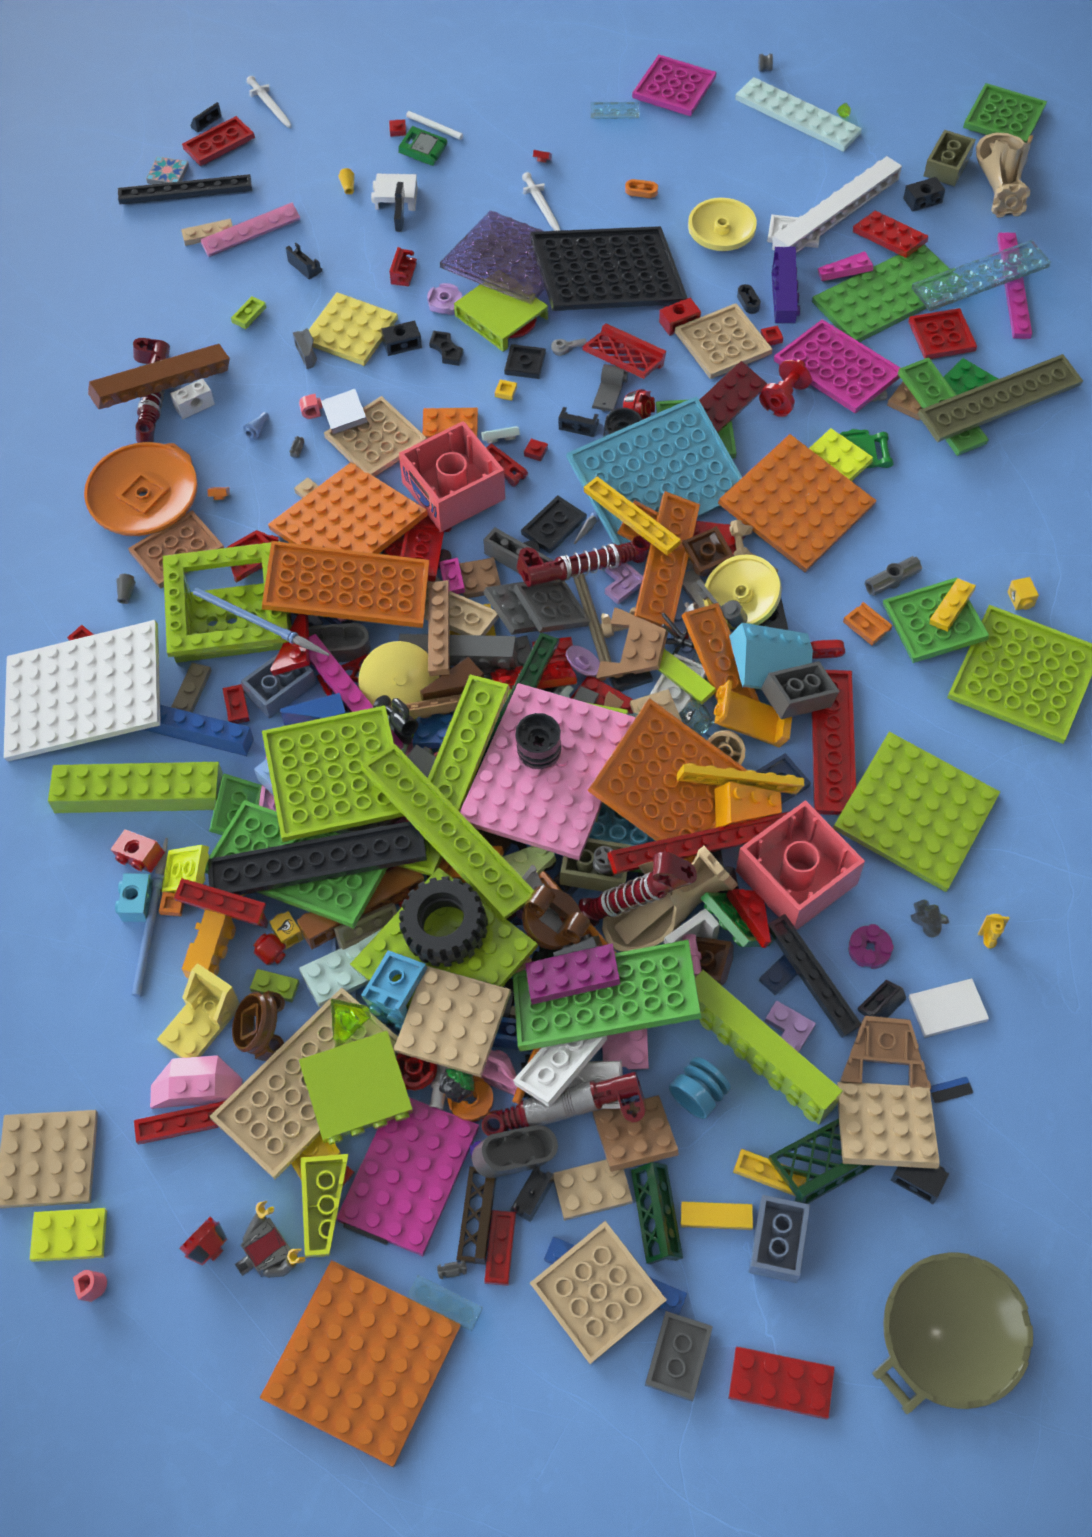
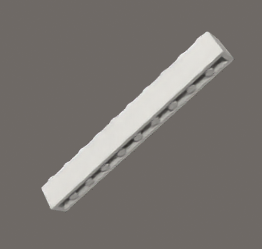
M888 156L881 161L879 160L874 166L866 169L861 175L856 176L854 180L845 184L840 190L834 192L827 199L822 200L816 207L811 208L796 221L788 224L782 231L777 232L773 237L772 250L775 247H796L797 253L809 243L808 241H801L802 239L815 240L817 229L820 231L819 235L821 236L898 181L902 166Z

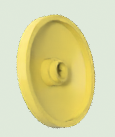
M712 198L699 203L691 211L688 220V230L691 237L701 246L716 251H731L745 246L754 237L757 225L754 212L744 203L730 198Z
M739 555L725 560L711 572L705 583V587L721 606L731 600L739 602L748 616L746 623L760 625L773 614L779 604L782 592L781 581L774 567L765 559L754 555ZM709 598L704 601L705 606L713 604ZM727 622V625H728L729 629H732V630H735V629H736V628L732 627V626Z
M393 641L378 646L366 657L359 672L358 686L372 705L382 695L389 696L391 701L393 698H399L404 704L422 701L420 691L438 679L439 675L429 676L428 653L425 650L409 642Z

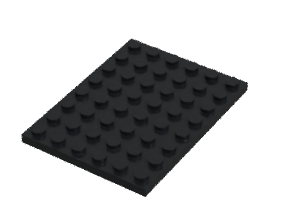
M661 226L530 232L529 238L552 311L673 305L688 299Z

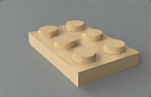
M607 1160L552 1173L564 1221L632 1204L633 1202L624 1169L610 1172Z

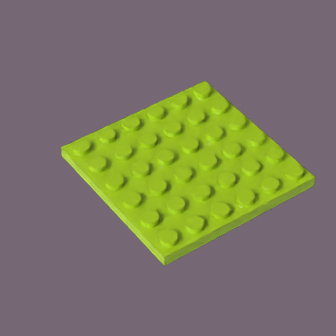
M989 605L982 619V623L989 634V639L970 646L947 699L1064 744L1092 676V643Z
M385 706L262 730L282 842L404 817L398 808L361 770L362 764L394 745Z
M889 731L834 824L833 829L947 892L1000 791Z
M438 867L424 884L429 883V879L435 877L437 880H442V876L449 877L450 881H453V878ZM482 901L488 919V926H486V938H481L483 942L481 948H475V955L471 958L466 956L461 964H458L456 961L452 962L450 967H445L443 963H440L439 967L432 966L430 961L428 963L422 962L407 946L399 926L401 923L399 913L403 910L401 908L350 965L360 975L370 981L389 950L424 963L429 967L503 987L535 951L538 945L508 920L502 921ZM453 907L437 909L426 919L424 931L431 936H447L460 927L464 914L461 910ZM402 974L395 975L392 978V982L400 980ZM414 993L406 1005L407 1009L410 1007Z

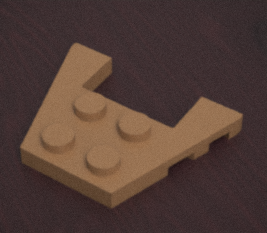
M614 608L610 622L611 626L629 628L620 663L600 661L596 678L604 681L609 677L618 678L628 673L638 674L659 669L668 632L660 626L619 608Z
M865 1016L840 1082L862 1084L863 1061L908 1065L910 1088L922 1087L930 1088L931 1090V1084L927 1079L926 1068L918 1050L919 1046L911 1020Z

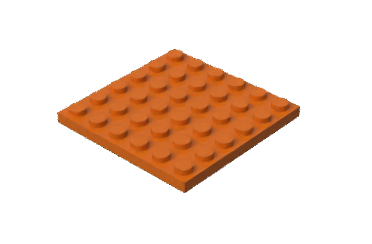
M789 434L719 499L718 504L735 518L741 520L744 525L752 526L754 533L803 572H806L875 505L877 500Z
M350 462L271 521L268 526L269 530L289 543L379 554L428 516L427 509L371 474L365 473L358 466Z
M649 698L587 791L655 841L716 828L715 788L720 787V785L677 781V772L684 764L694 763L697 766L706 767L712 765L722 769L748 770ZM696 856L684 858V860L693 863Z
M331 1260L269 1378L260 1399L394 1468L461 1324Z

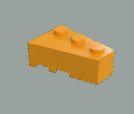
M728 782L715 788L716 828L782 813L781 792L734 782Z
M204 909L205 912L201 923L197 922L195 929L198 930L194 943L190 942L182 966V971L186 978H189L191 970L197 963L214 975H218L219 963L221 959L225 958L229 940L234 938L236 927L231 917Z

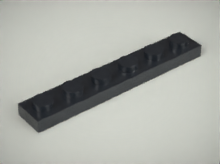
M784 914L768 923L769 933L839 1035L843 1038L859 1028L861 1022L788 917Z

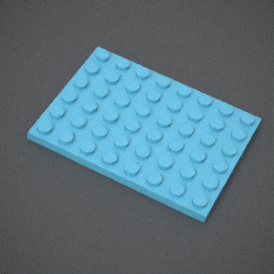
M697 396L566 454L583 489L585 485L598 476L632 503L636 500L656 512H659L662 495L666 491L700 504L697 518L721 507L718 504L719 499L742 478ZM588 496L612 542L616 545L631 542L617 534L623 522Z

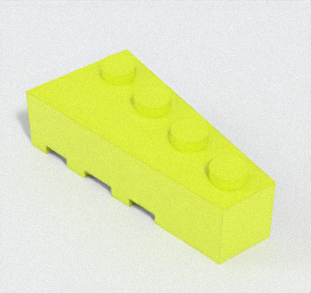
M348 1154L301 1157L305 1258L330 1255Z

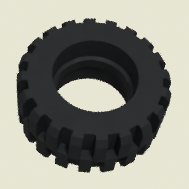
M443 876L442 880H437L436 877L431 878L427 884H424V882L418 884L416 891L412 889L408 893L409 900L405 899L401 905L403 910L399 913L401 921L399 924L400 930L411 952L418 956L422 962L428 963L430 961L432 966L437 967L440 966V963H443L445 967L452 966V962L456 961L458 964L464 962L463 958L466 956L471 958L475 955L474 949H480L483 945L481 938H486V926H488L485 908L477 891H473L472 886L468 883L463 885L460 879L454 878L453 881H450L449 877ZM453 907L463 912L464 919L462 924L455 932L447 936H431L424 931L426 919L437 909Z

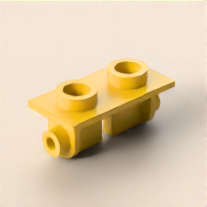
M1000 914L986 916L978 935L983 936V943L987 948H994L997 945V938L1003 933L1009 917Z

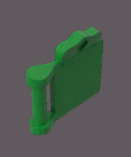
M851 429L840 433V435L873 457V462L867 468H889L894 465L889 453L887 442L889 436L887 432L869 435V431L866 429ZM875 442H880L883 459H877Z

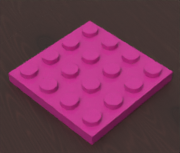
M658 54L632 92V98L691 116L715 80L717 72Z

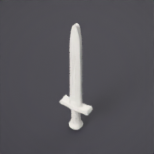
M249 76L247 83L254 88L249 90L250 96L258 95L285 126L291 128L290 121L268 95L269 84L260 86L254 76Z
M524 173L522 179L527 183L528 187L523 188V194L531 193L553 230L560 231L552 211L540 192L544 191L545 184L535 185L531 173Z

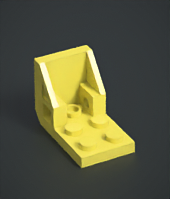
M197 963L191 970L182 997L186 1005L157 1039L161 1045L180 1058L201 1057L234 1017L240 1004L231 985Z

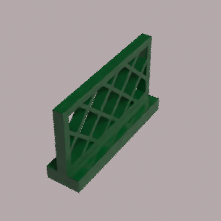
M839 1118L769 1156L768 1159L796 1196V1202L808 1204L876 1166L829 1162L831 1153L842 1156V1150L832 1148L833 1139L841 1141L840 1135L834 1133L835 1128L840 1126ZM820 1136L830 1138L829 1147L816 1144V1138ZM801 1146L812 1148L810 1157L797 1154V1149ZM814 1149L828 1152L827 1161L813 1158ZM781 1157L792 1158L791 1167L783 1166L777 1159ZM795 1160L808 1162V1171L795 1169ZM812 1164L824 1166L825 1172L821 1175L812 1173ZM793 1174L807 1177L806 1183L798 1187L792 1180Z

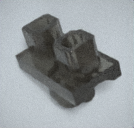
M925 899L914 903L916 913L910 915L912 921L922 926L924 934L928 937L938 936L942 930L941 924L949 923L948 917L940 913L939 906L929 905V902Z

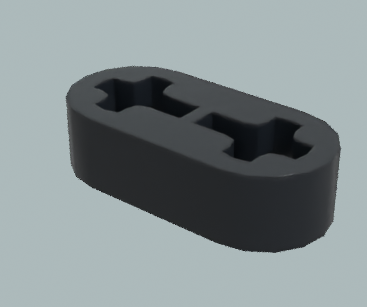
M740 285L737 298L744 310L750 314L757 313L760 309V299L750 285Z

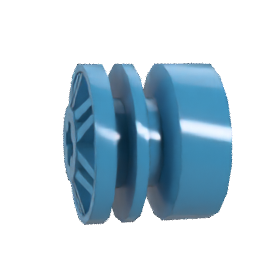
M693 1057L690 1065L684 1068L685 1075H678L669 1085V1091L675 1100L689 1113L700 1119H706L715 1109V1101H721L724 1095L730 1091L731 1086L726 1077L714 1065L703 1058Z

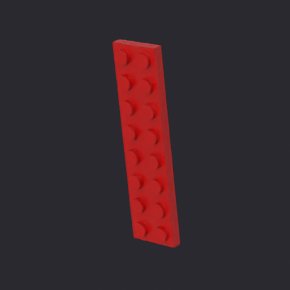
M825 670L840 692L831 707L812 712L814 809L819 814L840 815L856 789L852 671Z

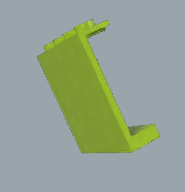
M500 271L454 303L455 316L503 352L508 349V337L539 315L545 320L548 319V306L546 303L540 301L532 293H529L520 284L515 283Z
M387 1030L299 1059L324 1143H338L343 1140V1136L351 1134L352 1137L365 1133L364 1129L372 1126L374 1129L382 1128L387 1125V1121L396 1119L397 1122L409 1118L410 1113H413Z

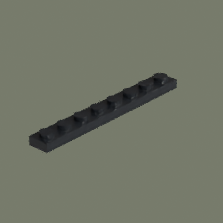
M251 174L121 187L118 188V201L120 205L252 191Z

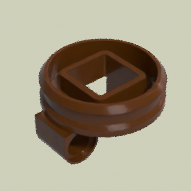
M538 886L525 903L522 912V923L528 937L535 941L538 946L550 950L561 949L571 942L577 944L591 924L590 920L581 914L579 906L570 895L561 890L549 889L545 886ZM548 908H551L565 919L557 932L539 920Z
M269 990L263 994L253 992L240 1002L232 1024L233 1042L239 1051L254 1054L257 1060L267 1061L284 1044L283 1039L274 1034L277 1024V1013L285 1007V1000L281 994ZM254 1016H256V1029H255V1030H254Z

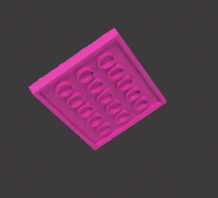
M823 319L774 355V362L779 365L785 360H802L805 362L806 368L813 378L810 385L855 414L900 378L897 373L900 367Z
M409 1097L413 1113H410V1117L397 1122L396 1119L387 1121L386 1126L377 1129L336 1220L383 1238L391 1244L420 1256H424L469 1153L470 1145H472L479 1130V1125L460 1119L456 1115L438 1108L429 1107L428 1104Z

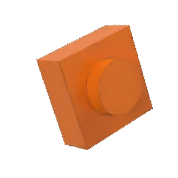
M210 487L207 489L208 497H213L214 500H223L225 496L230 495V487Z
M163 892L159 913L160 915L182 917L184 903L174 900L175 893Z

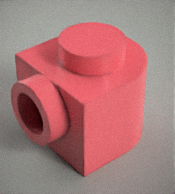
M316 394L307 395L300 399V409L304 418L321 417L320 409L323 407L321 399L316 398Z
M84 1270L73 1277L78 1300L92 1302L106 1290L107 1278L103 1273Z

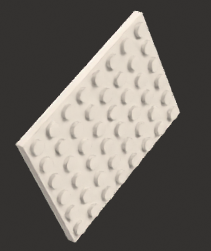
M155 620L7 656L4 759L6 761L160 726L158 623Z

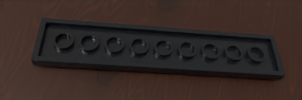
M409 821L210 858L208 860L209 886L233 894L244 895L427 861L424 836Z

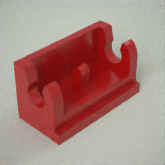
M397 247L389 270L391 284L409 287L417 264L416 258L407 256L414 255L412 250Z

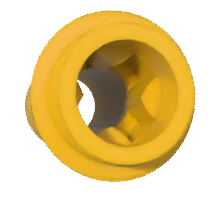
M344 168L339 172L338 178L344 193L350 195L354 193L355 174L351 169Z

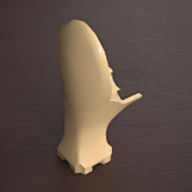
M996 132L981 138L976 146L978 163L994 191L991 210L997 218L1004 217L1005 214L1020 216L1026 211V201L1031 191L1021 181V175L1028 161V153L1033 135L1029 136L1028 142L1025 143L1017 136Z
M703 846L698 850L693 863H691L697 872V879L694 883L671 891L660 900H655L652 903L647 902L644 906L639 905L637 909H630L629 912H622L619 916L603 918V934L609 944L613 943L614 949L619 952L656 946L663 942L668 934L679 927L696 906L702 902L700 898L706 892L716 893L718 891L733 890L738 884L709 850ZM652 861L639 865L644 875L653 871Z

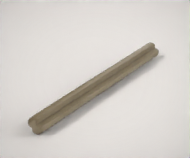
M580 574L577 578H574L583 610L590 620L588 626L599 661L612 662L585 576Z

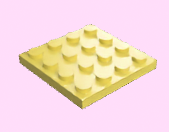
M336 292L309 329L314 340L313 347L365 366L382 342L381 329L393 326L398 320V314Z

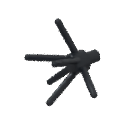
M662 613L663 618L671 628L665 624L662 627L674 636V638H667L666 644L677 646L672 655L674 653L677 654L680 648H685L686 646L694 648L692 640L687 635V628L685 627L684 633H681L665 613Z

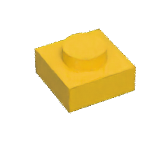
M500 379L495 390V397L512 401L517 390V383Z

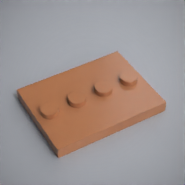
M192 510L170 527L151 534L129 547L128 550L161 589L164 587L163 556L222 549L224 546Z

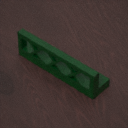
M650 1162L632 1169L631 1173L646 1264H653L665 1259L674 1261L682 1259L683 1254L667 1165ZM647 1172L648 1179L644 1186L641 1184L640 1174ZM647 1194L651 1196L652 1201L649 1209L645 1207L644 1203ZM651 1217L655 1220L656 1225L653 1232L649 1231L648 1227ZM656 1241L659 1243L660 1254L653 1256L652 1247Z

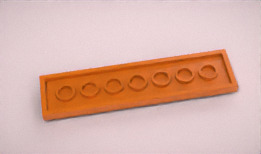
M666 491L662 495L656 521L681 539V544L668 555L651 544L634 613L635 616L662 627L665 624L671 628L662 616V613H665L674 623L689 557L682 544V540L693 537L700 504Z

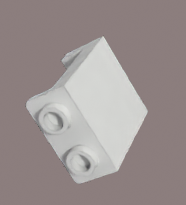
M377 174L376 181H373L374 192L371 194V201L375 203V209H379L380 202L395 203L396 184L404 182V203H408L409 211H415L418 190L417 174Z
M703 909L664 938V944L683 941L682 937L687 934L717 939L720 924L711 913Z

